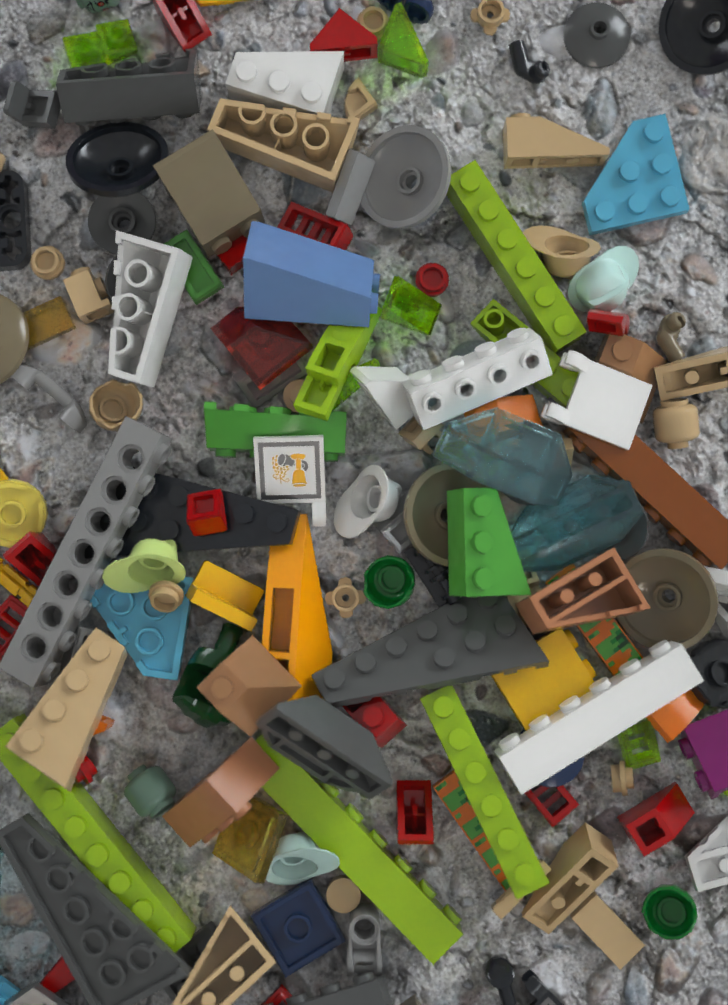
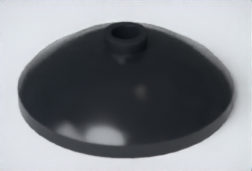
M728 0L665 1L659 19V38L666 56L674 65L685 72L702 76L719 74L728 70ZM715 21H719L720 28L716 32H710V25Z
M133 122L108 123L85 132L72 143L66 155V168L70 179L80 189L102 197H124L147 189L159 179L153 165L168 157L169 151L167 143L161 134L146 125Z

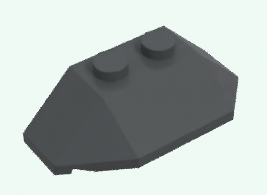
M317 695L278 703L259 717L256 722L269 747L325 784L348 792H358L361 797L369 800L392 786L393 779L373 733Z

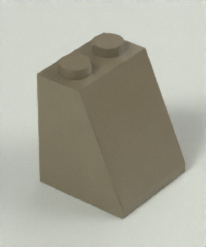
M213 129L153 165L168 195L208 258L214 254L220 255L229 250L232 242L242 235L248 237L252 221L265 223L260 207Z

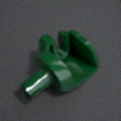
M223 623L213 649L199 647L194 652L172 696V701L181 709L184 715L205 728L214 725L226 726L232 723L196 688L235 651L244 631L231 623Z

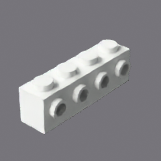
M529 327L512 330L507 334L506 338L497 342L482 343L475 348V351L464 356H452L444 360L441 366L432 370L417 371L410 376V379L402 382L416 421L423 430H426L549 377L553 373L542 337Z

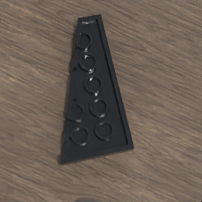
M155 473V484L151 492L147 496H143L138 506L140 510L139 516L135 523L127 528L122 538L124 541L123 547L117 557L130 555L134 545L144 539L174 540L177 545V553L292 545L301 511L222 490L227 531L194 536L186 522L187 494L214 490L216 488ZM124 483L119 484L116 489L118 500H121L126 494ZM107 514L103 515L100 520V526L103 531H106L110 525V518ZM91 545L85 549V559H90L94 556V550Z

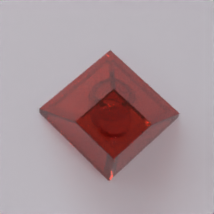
M236 307L210 328L227 352L259 390L263 389L314 348L311 342L292 322L244 319V307Z

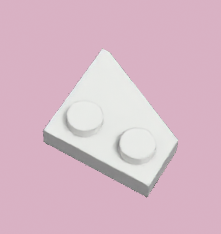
M728 815L684 856L696 892L728 884Z

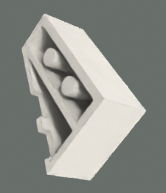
M344 51L236 52L225 83L229 99L264 104L267 108L282 110L283 107L293 108L297 112L317 114V112L330 113L344 71Z

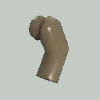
M680 312L667 314L661 320L656 335V341L669 362L680 360L686 356L677 342L680 330L686 324L685 317Z

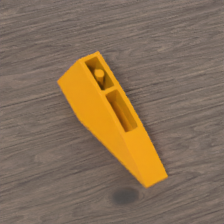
M300 514L292 545L270 546L262 645L302 685L287 701L315 695L322 698L311 675L331 665L333 656L307 514Z

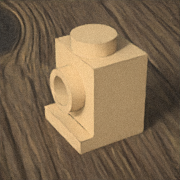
M89 267L78 268L70 273V277L63 279L77 316L85 324L114 313V310L111 309L112 302L108 298L104 299L108 294L102 278H96Z

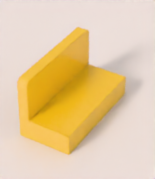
M204 560L185 596L190 602L252 632L258 621L252 614L263 596L264 590L224 568Z

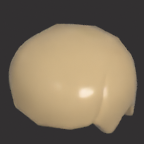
M112 379L95 388L89 398V414L99 427L109 431L118 432L126 416L138 420L143 409V395L133 382L122 383Z

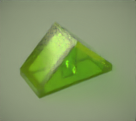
M402 2L396 3L378 46V63L423 78L427 76L429 60Z
M394 276L382 307L381 319L430 336L442 304L401 277Z

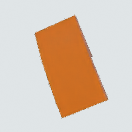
M690 689L646 718L650 721L653 728L669 743L689 725L705 704L698 700Z

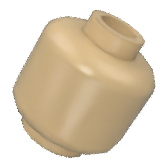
M688 398L660 401L661 406L653 411L656 440L667 443L668 449L689 447L688 441L694 440L700 434L697 407L689 403Z

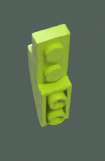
M492 299L470 323L486 342H497L506 338L507 334L512 330L529 328L495 299ZM542 338L553 375L531 385L547 399L551 397L559 405L566 408L578 372L558 366L561 358L545 345V340Z
M378 307L377 314H370L369 327L328 325L305 367L307 376L293 404L295 411L328 421L350 373L349 370L358 365L382 313V308Z

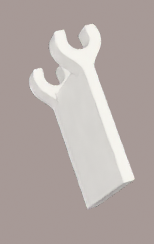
M569 350L568 353L564 352L558 366L578 372L576 382L566 408L552 402L549 405L544 404L540 418L567 426L622 449L629 450L653 385L594 362L579 352Z

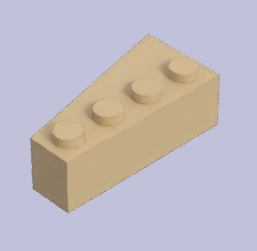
M96 627L5 747L71 792L77 772L84 761L90 741L100 723L106 703L112 694L128 656L126 648Z

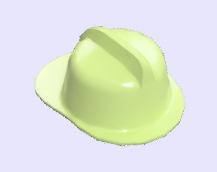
M144 539L134 545L129 557L110 563L104 569L102 579L112 590L122 593H138L149 590L151 585L157 581H171L178 584L184 580L186 571L184 566L178 561L177 545L174 540Z

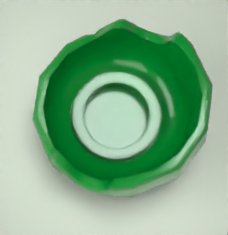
M387 555L375 559L364 573L363 593L374 606L385 609L402 606L410 599L414 592L415 574L413 568L403 558Z
M661 884L650 890L642 905V914L649 930L666 940H680L690 934L698 918L696 904L691 895L675 884Z

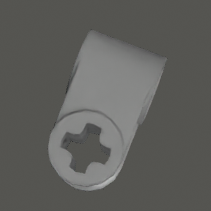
M361 903L349 915L347 976H353L354 973H367L371 971L376 973V976H381L382 943H380L379 912L371 904ZM360 919H369L373 922V926L367 930L359 929L355 924Z

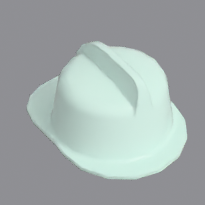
M625 245L615 246L576 272L569 283L567 291L569 301L573 307L582 312H588L591 309L610 312L619 307L625 300L627 291L634 283L638 274L639 260L635 251Z
M305 832L284 835L273 843L269 860L264 863L261 872L263 878L270 883L294 885L337 869L340 861L339 857L334 853L318 849L316 843Z

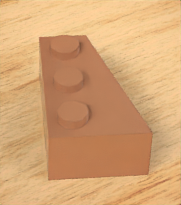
M614 547L596 555L515 604L532 634L633 615L651 608Z

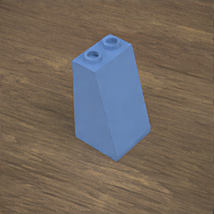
M252 221L243 256L244 319L369 327L370 314H377L380 274L373 273V259L268 224Z

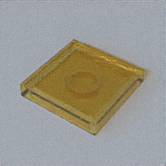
M254 795L249 800L253 805L249 811L239 820H234L224 831L219 832L212 854L253 882L264 883L288 815Z

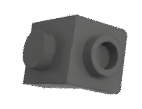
M11 81L3 112L25 127L55 129L61 105L58 92L30 90L18 81Z

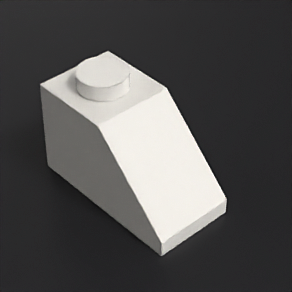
M354 366L349 370L380 415L396 430L414 416L402 382L410 379L412 373L407 376L397 367Z

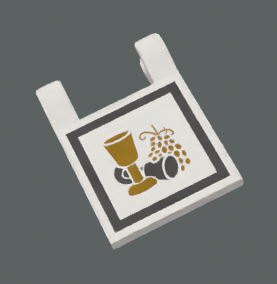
M323 435L254 436L257 499L273 504L312 503L313 526H326Z

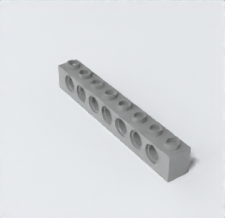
M125 417L0 662L1 670L33 688L48 685V683H51L56 678L61 667L58 663L63 653L72 647L76 639L74 632L79 622L83 621L91 610L92 603L90 600L92 596L104 584L102 579L104 569L109 565L111 559H114L120 553L124 544L122 538L127 528L131 527L139 516L140 510L138 506L143 496H147L151 492L155 484L154 475L159 465H163L170 455L171 446L169 445L173 440L172 438L138 420ZM140 452L142 462L138 468L134 469L131 464L132 457L135 453ZM124 483L126 494L121 500H118L116 489L119 484ZM107 514L110 518V525L106 531H103L100 526V520L103 515ZM91 545L94 550V556L90 562H87L84 553L85 549ZM73 576L78 582V588L74 594L69 589V581ZM57 607L62 613V619L59 624L53 618L54 610ZM40 639H42L46 645V650L43 655L38 650V642Z

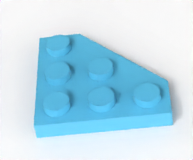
M666 114L635 120L628 128L582 202L589 236L686 214L690 210Z
M185 576L184 580L177 584L184 592L183 602L175 611L169 613L157 611L151 606L148 596L149 590L138 593H122L112 590L104 583L90 600L92 606L100 613L118 642L126 648L143 676L176 681L180 679L191 602L185 594L194 577Z

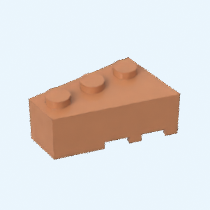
M250 737L232 755H229L218 768L206 775L180 798L162 817L189 847H192L200 840L206 844L218 832L224 831L234 820H239L253 806L249 800L280 768L259 744Z

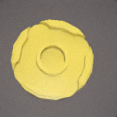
M17 479L0 481V546L11 548L29 531L41 533L45 528L48 517L47 504L40 491L30 483Z

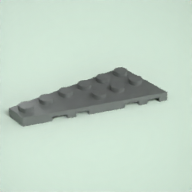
M505 596L462 597L453 604L447 603L311 676L322 698L337 708L368 702L374 697L394 694V696L407 694V691L420 688L430 690L481 680L483 676L504 673V675L517 673L519 669L534 666L536 669L549 667V660Z
M29 813L0 829V846L89 1005H134L189 975L192 968Z

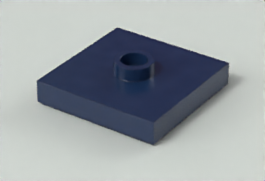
M312 878L298 884L253 911L250 915L285 978L346 942L344 933Z

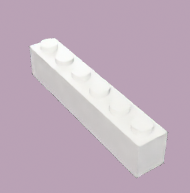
M667 640L656 643L648 650L650 652L649 655L639 661L635 658L619 667L620 673L610 679L603 677L589 686L590 691L579 698L575 695L566 699L559 705L560 710L549 717L547 714L535 718L529 723L530 729L520 735L513 733L503 738L499 742L500 747L494 750V753L521 795L703 682L702 676L681 643L668 642Z

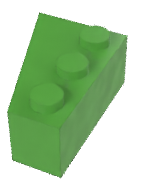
M497 488L447 490L449 596L532 595Z

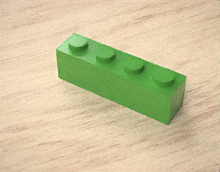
M204 401L206 447L210 451H215V457L236 458V452L250 453L249 458L254 459V436L323 435L324 462H338V456H345L347 412L332 411L328 421L301 412H298V414L291 413V409L270 406L264 408V412H257V408L250 407L247 404H233V406L229 407V410H218L217 402Z

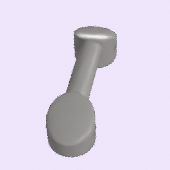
M21 364L11 376L27 390L36 383L65 407L59 417L78 433H81L87 426V420L79 402L42 370Z

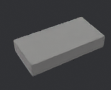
M349 148L325 215L352 226L376 161L359 151Z

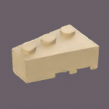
M231 905L172 1005H231L276 963Z

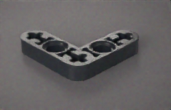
M5 170L0 172V271H14L25 268L31 260L29 196L27 183L15 171ZM9 181H13L18 186L12 189V199L17 204L10 203V195L4 189V187H9ZM11 212H17L21 216L20 224L13 229L6 228L4 225L6 215ZM5 236L14 237L15 246L22 251L21 254L16 255L14 261L7 255V253L12 252L13 243L8 237L5 238Z

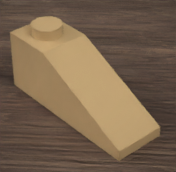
M517 113L511 117H506L502 129L504 169L603 166L610 155L609 147L541 116L531 117L528 113Z
M728 346L654 367L660 400L665 401L727 388Z
M585 822L558 851L549 866L552 870L546 875L549 884L533 892L522 910V917L547 934H550L619 867L612 840Z

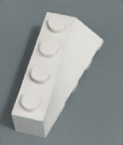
M116 230L115 243L118 244L117 260H114L113 273L116 275L115 296H112L111 309L114 310L113 328L110 329L108 374L142 385L155 387L193 257L179 248Z

